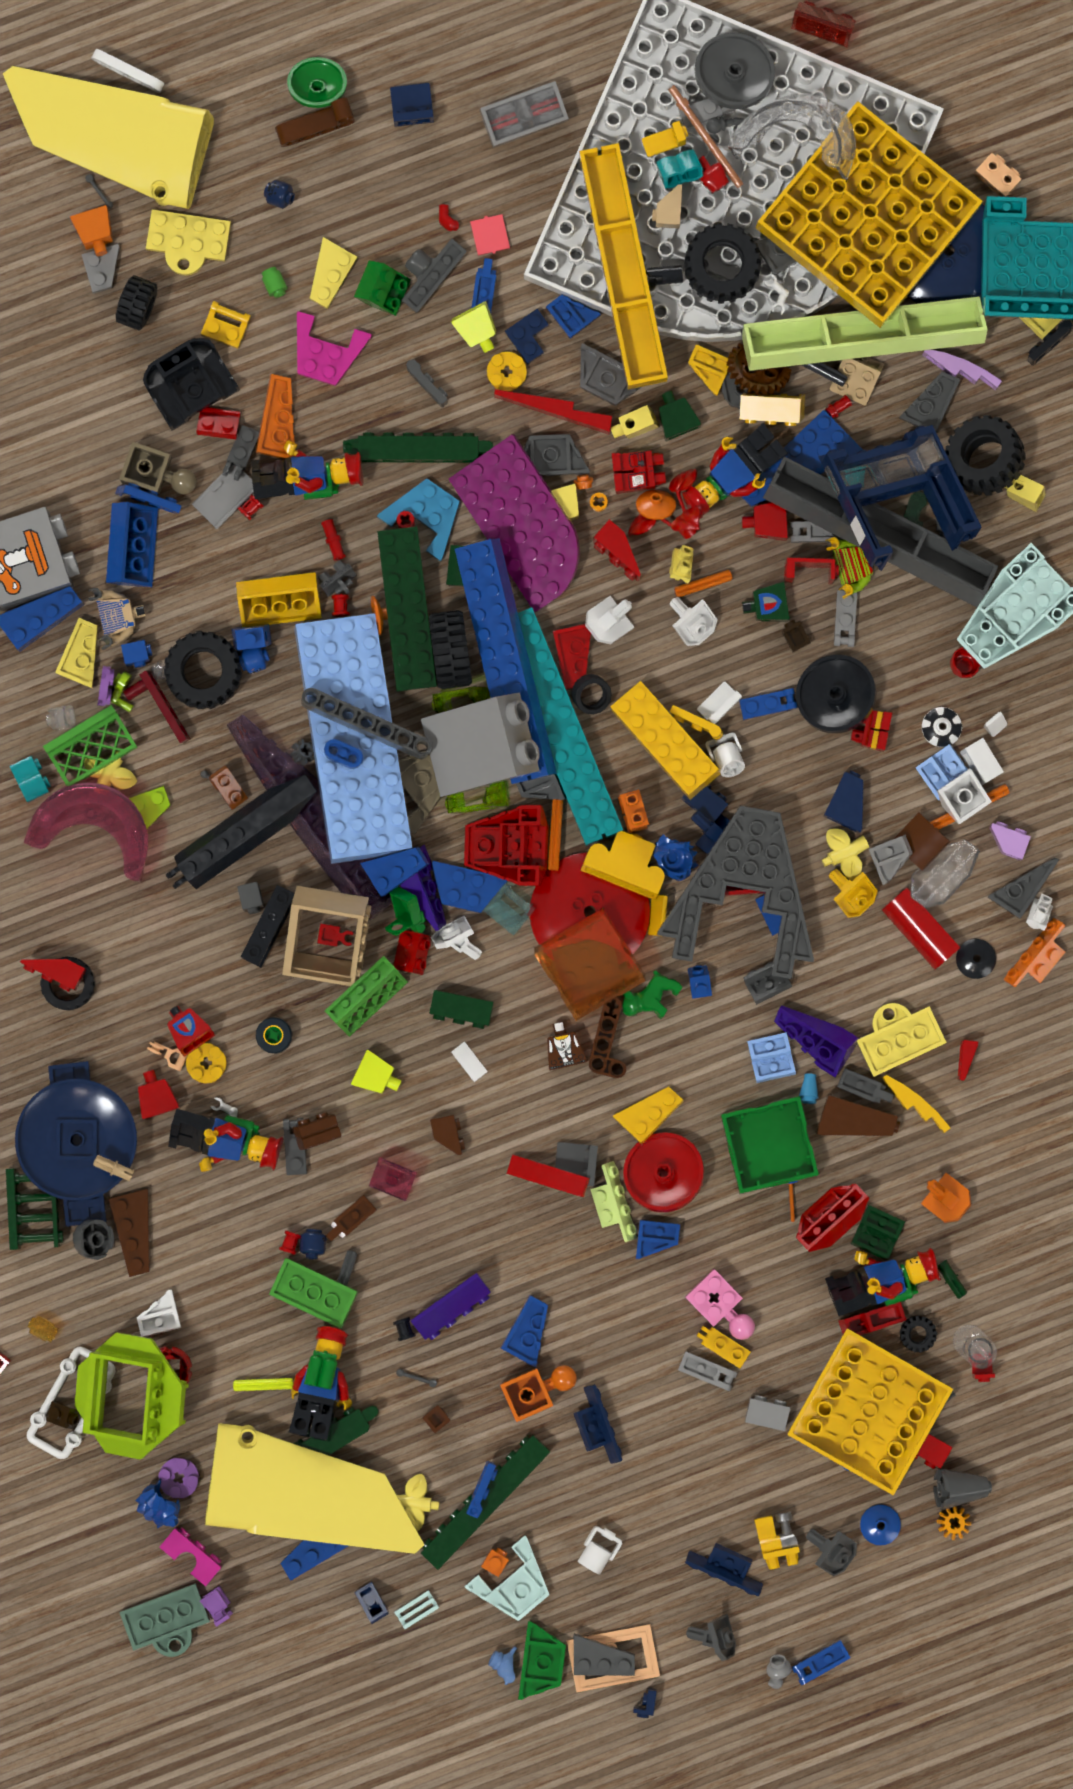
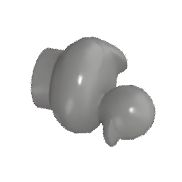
M780 1654L773 1655L767 1665L766 1672L770 1677L768 1685L773 1689L781 1688L783 1678L787 1677L792 1671L791 1664L786 1660L785 1656Z

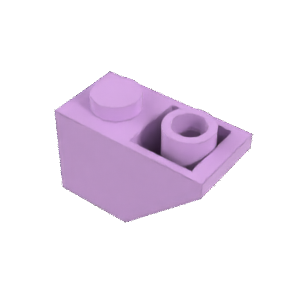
M998 821L996 824L992 823L989 829L1001 854L1021 861L1031 836L1026 835L1027 832L1022 829L1016 828L1015 831L1008 829V825Z

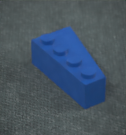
M71 586L1 614L0 627L16 649L21 652L84 606V604Z

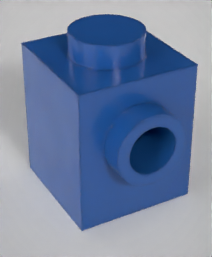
M145 640L121 645L124 662L127 667L132 665L135 668L146 666V662H150L149 656H153L151 645L146 644Z

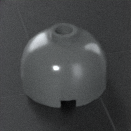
M88 1219L83 1221L76 1227L73 1233L74 1247L78 1254L87 1259H102L108 1255L106 1253L113 1247V1230L103 1220Z

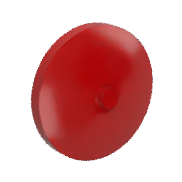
M674 1133L652 1134L643 1144L636 1143L630 1150L624 1163L623 1177L629 1194L640 1206L654 1212H672L688 1205L697 1196L704 1181V1164L697 1148L686 1138Z

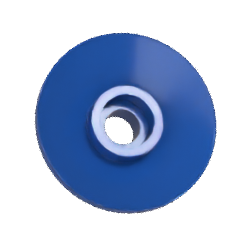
M874 1505L868 1508L860 1521V1529L867 1541L875 1545H887L893 1542L901 1528L898 1514L886 1505ZM879 1522H883L885 1524V1527L883 1529L877 1528V1524Z

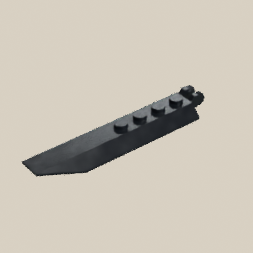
M306 774L268 789L176 854L174 858L178 867L168 872L166 877L168 879L172 878L181 871L184 877L173 884L174 889H177L187 881L195 889H198L292 823L317 790Z

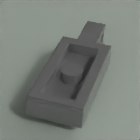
M844 1068L837 1085L838 1088L872 1102L880 1103L882 1099L891 1103L894 1097L893 1094L885 1091L886 1086L882 1085V1083Z

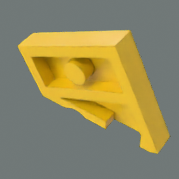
M696 344L688 365L710 391L717 396L727 375L728 366L726 364L728 358Z

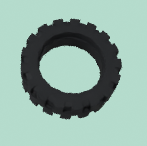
M75 957L57 958L68 959L87 969L83 976V991L73 1000H63L54 994L51 982L41 978V992L46 1001L58 1009L74 1010L81 1008L94 993V974L90 967L80 959Z

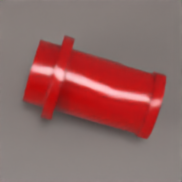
M844 395L832 405L829 403L825 410L832 418H837L838 414L851 407L852 403Z

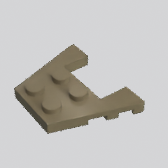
M429 755L424 759L409 756L398 760L402 786L419 806L418 809L407 816L409 829L413 834L417 833L440 799Z

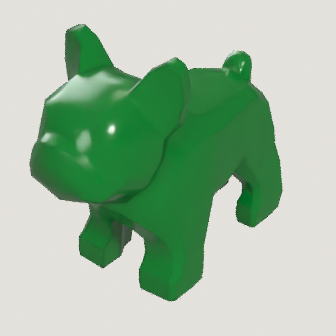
M654 970V976L641 992L623 990L622 1012L626 1016L631 1017L640 1012H654L659 1019H662L667 1012V1009L660 1003L663 991L670 990L673 995L677 996L683 986L676 980L669 979L661 975L657 970Z

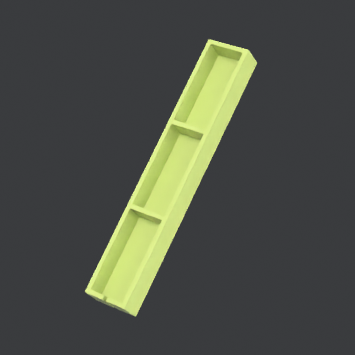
M980 297L898 306L881 328L859 311L747 323L743 325L742 340L749 371L982 344L985 343L988 329Z

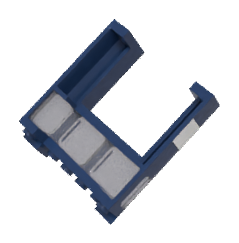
M933 425L927 427L919 426L914 431L905 433L902 440L895 441L887 446L879 445L869 451L861 450L849 456L845 449H833L825 455L818 456L870 567L875 565L882 571L893 554V550L890 545L880 546L862 506L923 490L952 551L957 549L962 540L968 541L975 538L982 528Z

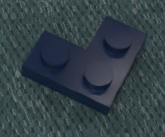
M538 309L505 330V334L527 365L544 354L534 336L547 328L549 324Z

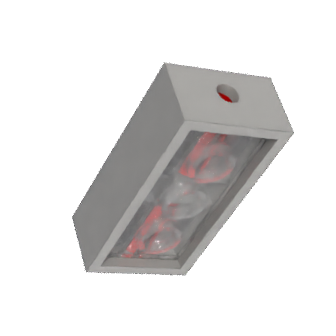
M555 81L487 105L479 110L493 148L569 120Z

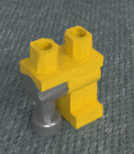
M791 1512L775 1515L776 1521L781 1523L782 1534L778 1535L775 1532L772 1515L754 1519L762 1556L766 1560L769 1570L780 1568L778 1561L780 1556H786L788 1566L798 1564V1553L800 1551L797 1539L793 1535L789 1523L792 1520Z

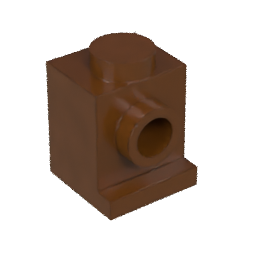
M439 1405L432 1408L422 1417L434 1433L451 1421Z

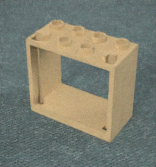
M297 886L291 905L282 975L352 986L356 979L360 978L361 970L363 969V955L366 948L365 940L371 913V906L368 905L369 897ZM302 909L358 919L352 961L296 952Z

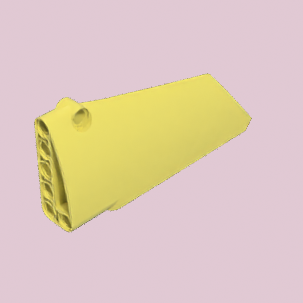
M12 66L3 73L24 126L35 147L153 198L161 206L172 205L186 209L191 207L214 125V118L209 110L173 103L160 96ZM166 191L163 197H158L160 192Z
M218 1423L205 1525L242 1529L258 1535L413 1554L424 1546L421 1537L384 1473L256 1431L251 1425L238 1426ZM251 1432L253 1437L250 1440H245L242 1434Z

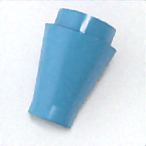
M804 1074L799 1094L801 1103L816 1104L817 1099H819L816 1074Z

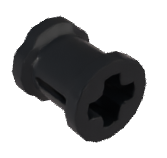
M410 1317L393 1322L399 1334L398 1341L416 1336L410 1326Z

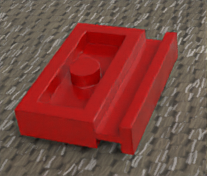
M205 408L199 414L197 435L236 440L240 412Z

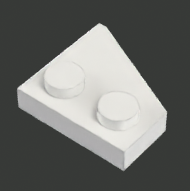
M172 1289L168 1290L164 1296L155 1301L149 1309L137 1317L141 1337H148L181 1328Z

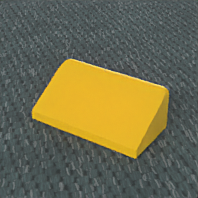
M658 895L655 900L651 899L648 935L660 936L657 935V931L666 918L668 897L665 895Z

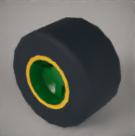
M271 1017L259 1024L256 1030V1041L262 1050L277 1054L289 1047L292 1041V1031L286 1021Z

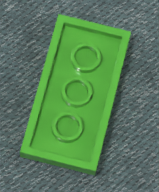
M285 1258L269 1295L342 1329L359 1291L296 1261Z

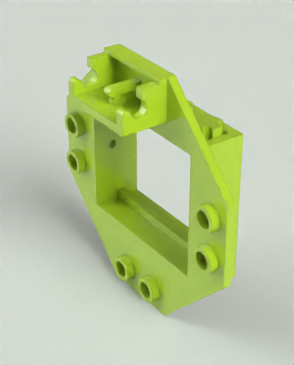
M117 1332L96 1351L90 1352L89 1357L78 1366L74 1406L84 1420L83 1433L94 1435L105 1453L141 1460L176 1429L185 1424L186 1420L183 1417L186 1388H189V1384L187 1381L179 1379L153 1339ZM108 1360L148 1368L142 1435L103 1427Z

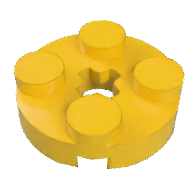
M501 352L494 355L488 363L487 378L495 389L513 392L525 382L527 375L526 365L522 357L517 354ZM505 367H509V370L513 371L508 377H504V373H501V370H504Z
M204 1043L188 1054L186 1059V1068L191 1077L205 1084L217 1081L222 1077L227 1067L225 1054L219 1047L210 1043ZM206 1057H208V1061H212V1065H209L208 1069L201 1066V1062Z

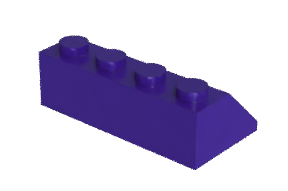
M475 1273L411 1319V1323L425 1340L427 1338L433 1340L441 1334L439 1330L442 1327L446 1326L448 1329L457 1322L455 1318L460 1314L466 1316L474 1309L471 1306L477 1302L481 1305L490 1298L488 1294L491 1291L479 1274Z

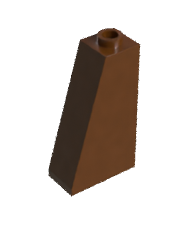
M827 1095L816 1134L893 1136V1133L898 1132L900 1121H897L898 1116Z

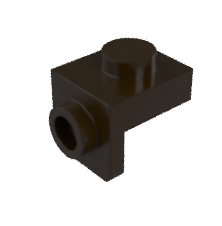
M792 620L784 625L785 628L782 630V634L792 653L811 644L801 621L795 622V620Z
M52 1401L46 1421L63 1428L75 1429L80 1421V1414L75 1408Z

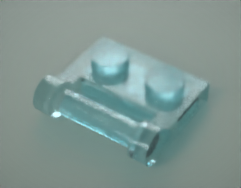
M505 882L483 911L514 936L535 911L536 907L533 904L529 905L512 891L510 885ZM504 894L525 911L522 916L501 899Z

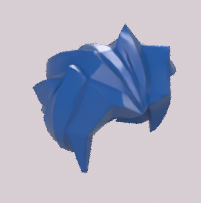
M663 834L658 842L655 843L654 858L664 874L677 881L685 880L690 876L691 871L699 866L695 860L698 852L692 850L695 846H691L690 841L679 842L677 839L670 840Z
M159 1479L156 1484H150L144 1488L142 1494L135 1500L139 1503L137 1512L143 1514L146 1520L154 1521L157 1528L163 1525L174 1527L179 1523L180 1502L177 1500L175 1503L162 1497L159 1491L162 1479Z

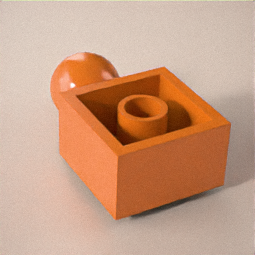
M561 1365L553 1370L551 1378L543 1381L538 1368H535L501 1383L500 1386L516 1422L554 1406L548 1392L554 1389L559 1391L572 1389L576 1384L577 1375L571 1367ZM527 1389L528 1392L531 1391L533 1393L530 1395V1400L521 1397L523 1390Z

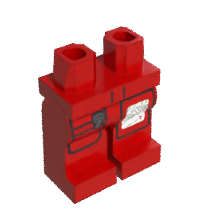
M652 451L622 454L611 453L616 494L656 489L655 486L666 484L665 472L654 473L653 466L664 465L662 453H652Z

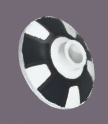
M938 707L932 709L923 719L922 733L925 739L936 747L952 745L961 735V720L949 708ZM940 723H944L946 725L945 730H941L939 728Z

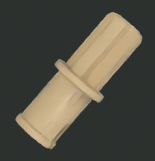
M100 1155L96 1156L93 1163L95 1167L109 1172L111 1176L116 1175L128 1182L134 1173L133 1169L118 1164V1161L114 1162Z

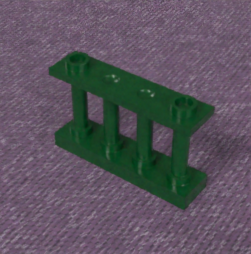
M6 1169L10 1250H18L23 1243L54 1241V1247H60V1243H63L64 1238L63 1231L59 1230L58 1198L47 1193H17V1185L20 1182L31 1181L26 1174H20L16 1172V1169ZM52 1201V1213L25 1215L18 1213V1205H21L23 1202ZM53 1221V1233L30 1235L19 1233V1225H22V1223Z

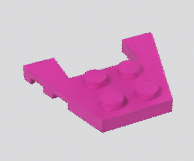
M297 311L298 375L337 386L351 367L353 361L362 352L367 342L370 341L372 334L354 329L349 348L338 346L310 337L315 316Z

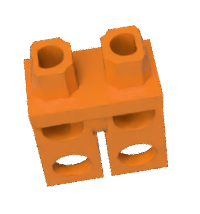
M639 789L617 797L622 815L625 814L623 818L627 832L631 834L647 829L649 822Z

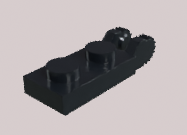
M1070 320L1060 322L1055 333L1050 332L1044 337V342L1040 346L1035 345L1030 349L1027 361L1033 366L1070 334L1073 326Z

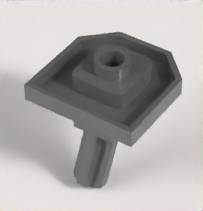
M811 1529L806 1535V1539L823 1552L815 1564L832 1576L844 1572L856 1556L857 1543L840 1531L837 1532L832 1541L828 1538L826 1539L814 1529Z
M728 1614L707 1623L709 1628L707 1630L692 1626L688 1627L686 1632L687 1638L703 1642L702 1645L714 1648L716 1655L721 1661L735 1656L736 1642Z

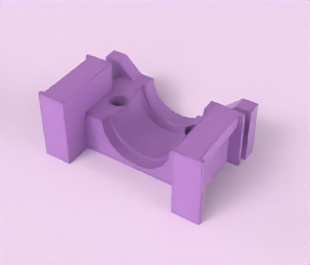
M220 1586L204 1595L203 1599L200 1600L204 1608L213 1617L216 1627L229 1619L230 1615L233 1614L231 1610L227 1613L225 1611V1608L231 1602Z

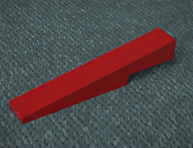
M495 389L494 398L610 435L612 416L573 410L574 402Z

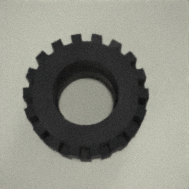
M133 275L127 281L119 299L116 310V322L140 331L147 323L157 296V284Z

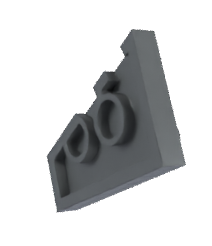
M574 1633V1675L635 1676L634 1653L608 1646Z

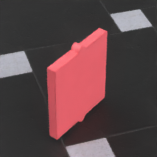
M502 214L492 217L485 216L483 219L470 221L478 256L488 253L496 254L497 251L510 249Z

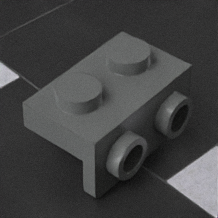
M773 961L758 970L749 972L743 977L756 1005L792 987L788 978L771 976Z

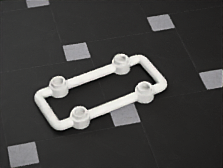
M76 1347L69 1358L61 1362V1372L40 1410L33 1413L30 1418L31 1426L27 1431L28 1441L58 1459H66L71 1454L73 1448L78 1447L82 1443L83 1418L81 1417L75 1430L67 1434L65 1438L66 1446L63 1451L35 1437V1433L38 1428L43 1427L47 1423L46 1414L51 1402L55 1400L67 1376L76 1371V1360L79 1355L88 1358L89 1353L92 1352L85 1347ZM108 1361L106 1394L112 1389L111 1380L116 1372L114 1364Z

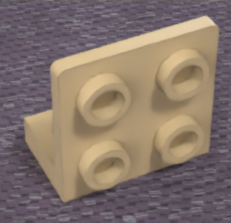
M870 357L842 360L838 371L846 375L848 379L843 387L832 382L830 391L842 396L846 395L849 399L865 406L883 369L884 363Z

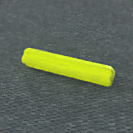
M292 1378L235 1380L233 1382L234 1391L292 1389L293 1387Z

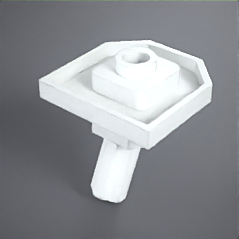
M609 596L586 613L585 626L597 642L612 644L634 628L625 615L632 609V603L624 599L617 605L613 598Z
M679 597L671 600L670 606L680 616V619L672 626L687 646L700 645L714 632L717 618L703 599L693 608H688Z
M465 916L446 924L431 936L436 949L451 946L460 953L463 951L474 960L478 959L482 953L467 938L474 934Z

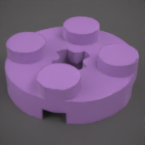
M103 666L97 704L99 706L110 705L112 689L108 688V685H113L115 670L111 669L110 666Z
M176 1457L168 1460L159 1472V1479H162L160 1487L165 1494L172 1498H185L191 1495L199 1483V1471L196 1465L185 1458ZM176 1472L179 1475L184 1474L182 1478L183 1483L174 1481Z

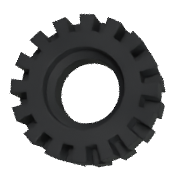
M912 1316L902 1323L899 1332L900 1340L910 1351L918 1353L927 1351L933 1347L937 1339L936 1327L926 1317ZM916 1326H921L926 1331V1337L921 1342L913 1341L910 1335L911 1330Z

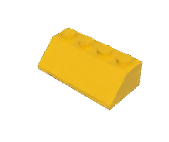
M316 572L236 582L242 627L322 618Z

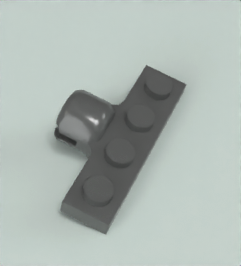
M452 238L436 258H431L421 249L416 250L407 260L405 267L416 276L417 280L401 301L417 313L467 251Z

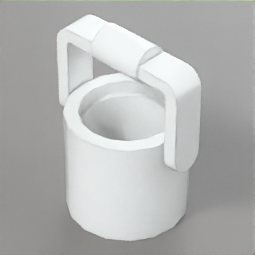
M735 733L724 734L720 740L712 739L706 742L705 745L712 762H716L723 777H734L744 770L745 763L740 754L742 748ZM732 739H734L735 743L727 742ZM719 745L712 754L710 747Z
M595 1526L584 1542L586 1548L578 1562L600 1575L608 1560L612 1561L622 1545V1541L612 1531ZM596 1531L600 1532L607 1539L617 1542L612 1553L591 1541Z

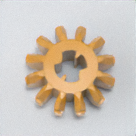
M957 1506L952 1507V1512L950 1509H946V1515L943 1512H939L943 1520L938 1519L936 1522L943 1524L938 1530L939 1532L946 1530L943 1534L945 1538L951 1533V1539L955 1540L957 1533L958 1537L962 1539V1530L965 1533H969L965 1525L971 1526V1522L965 1520L970 1515L968 1513L962 1515L965 1511L963 1507L958 1512ZM955 1517L958 1518V1526L953 1525V1528H951L950 1519L955 1520Z

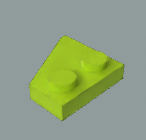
M164 786L126 799L138 836H142L159 816L171 806Z

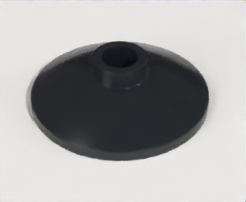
M971 939L960 946L956 954V964L960 972L966 977L980 979L989 975L994 969L996 954L988 942L981 939ZM974 955L980 956L979 962L973 960Z

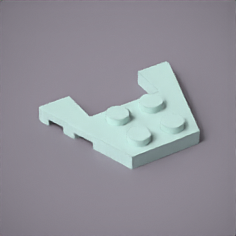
M526 1535L511 1546L524 1564L494 1590L490 1589L479 1574L465 1585L467 1590L517 1621L522 1619L549 1596L548 1589Z

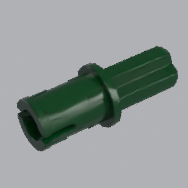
M947 1259L938 1265V1270L945 1279V1284L948 1283L958 1299L962 1298L967 1294V1291L958 1279L959 1275L955 1274Z

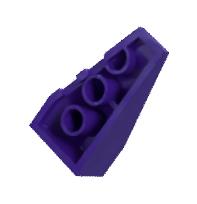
M424 844L419 846L429 862V865L400 886L417 896L419 908L423 911L424 917L435 931H438L446 925L441 900L436 898V888L438 887L436 881H432L430 871L433 870V866Z
M785 1006L779 1008L774 1020L785 1033L787 1032L791 1039H795L802 1046L801 1050L804 1053L808 1052L815 1059L814 1063L819 1068L835 1078L852 1054L858 1040L857 1036L840 1026Z

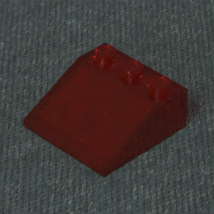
M804 1V3L799 2L795 10L791 29L848 47L856 20H853V17L848 14L839 15L830 8L823 7L821 9L815 7V4L812 2Z

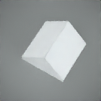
M971 768L937 790L942 807L958 824H961L992 802Z

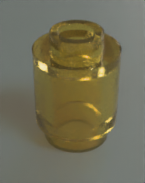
M40 1315L37 1318L32 1317L27 1326L30 1328V1334L44 1342L49 1341L50 1343L59 1328L55 1327L56 1324Z

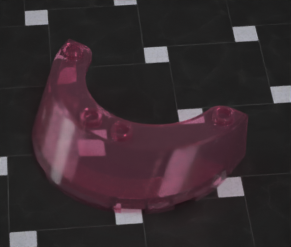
M79 783L59 789L38 807L30 822L24 844L37 849H43L50 844L58 833L68 827L79 824L95 825L109 832L118 842L123 854V871L125 876L130 880L141 883L147 858L148 834L142 815L134 803L124 794L112 787L99 783Z

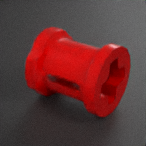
M252 494L242 507L239 506L237 508L249 521L259 508L262 509L264 507Z
M409 511L400 512L397 516L398 527H414L413 514ZM409 517L410 524L408 525L406 523L402 525L401 519H407Z
M332 595L331 599L334 605L332 616H350L347 606L349 595Z
M285 1230L286 1235L279 1250L296 1255L297 1252L295 1250L301 1235Z

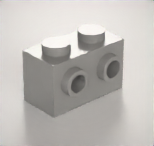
M755 1395L754 1398L750 1397L745 1416L746 1423L785 1431L790 1407L786 1406L787 1402L775 1399L774 1403L766 1401L767 1397Z

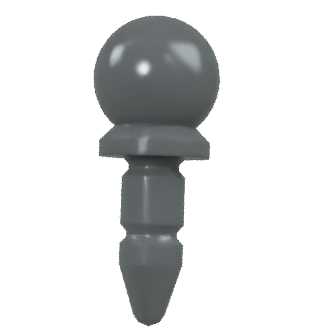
M720 117V119L710 118L706 123V128L710 133L716 134L721 130L725 131L726 127L737 126L743 123L744 118L735 117L725 120L723 117Z

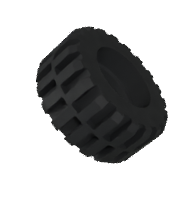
M717 223L714 227L709 225L704 228V231H699L688 245L684 261L685 276L689 280L690 287L697 291V295L706 297L707 301L712 302L715 300L718 301V304H724V301L735 302L737 298L742 299L745 297L746 293L754 288L761 270L759 246L757 242L753 241L752 235L750 233L746 234L741 227L735 228L733 224L727 223V226H722V223ZM718 246L734 249L740 255L742 261L739 274L734 279L728 281H719L710 277L704 268V258L709 250Z
M984 415L983 418L979 416L973 417L972 421L966 420L963 422L964 425L961 428L957 427L954 430L955 435H951L948 439L950 446H946L945 452L964 490L969 493L973 491L975 495L979 496L982 493L989 496L993 494L992 492L996 491L998 494L1003 492L1004 487L1007 486L1009 488L1012 486V481L1014 479L1017 480L1020 476L1019 470L1022 471L1025 464L1023 460L1026 459L1023 442L1014 428L1007 421H1003L1002 418L997 416L992 418L991 415ZM989 442L1002 445L1000 456L992 465L981 469L969 466L970 457L979 446Z
M454 610L432 613L429 616L438 688L450 689L469 686L472 684L463 612Z
M196 631L194 634H186V637L182 639L179 638L176 644L169 649L168 657L165 658L164 675L171 692L179 701L191 708L213 709L217 705L225 704L226 700L232 698L235 690L239 688L240 678H242L239 656L234 647L224 637L209 631L208 633ZM198 652H209L215 655L222 666V674L219 681L207 689L193 687L186 680L184 673L187 660Z

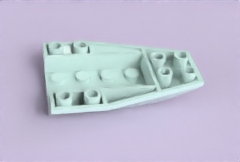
M1032 543L1001 570L957 638V641L983 669L1054 631L1073 614V587H1070L1044 560L1045 557Z

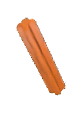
M726 570L674 588L677 597H682L731 581L732 574L730 570Z

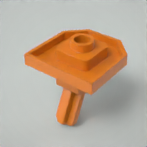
M945 1173L939 1182L934 1179L927 1182V1189L930 1193L921 1204L944 1223L959 1221L971 1206L970 1191L948 1173Z

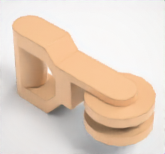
M155 1041L154 1043H149L152 1047H147V1049L155 1054L162 1055L160 1050L164 1051V1049H167L164 1058L167 1059L168 1066L181 1071L187 1056L183 1057L178 1048L172 1050ZM174 1052L179 1053L180 1055L176 1063H170V1055Z

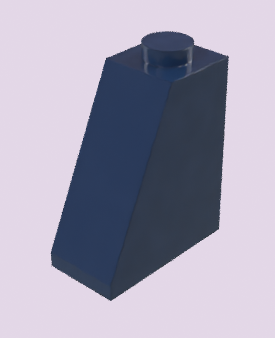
M850 770L849 773L844 772L823 817L860 833L863 822V780L860 779L861 775Z

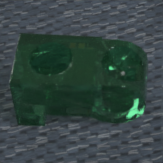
M914 492L911 495L904 514V518L921 527L923 522L918 520L921 510L927 503L924 493Z

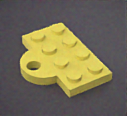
M152 209L146 250L165 253L166 262L173 272L184 276L192 275L202 268L205 259L225 262L231 221ZM181 260L189 262V267L186 270H181L178 267Z
M889 1003L880 1007L873 1016L872 1026L874 1032L857 1040V1044L873 1077L947 1043L930 1006L911 1015L907 1008L897 1003ZM887 1008L892 1009L894 1012V1017L891 1020H886L883 1017V1011Z

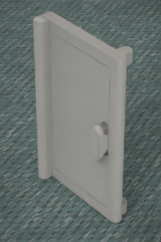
M235 465L231 466L227 476L221 474L192 503L215 529H218L254 493L252 479L244 471L239 481L234 480V474L238 469Z

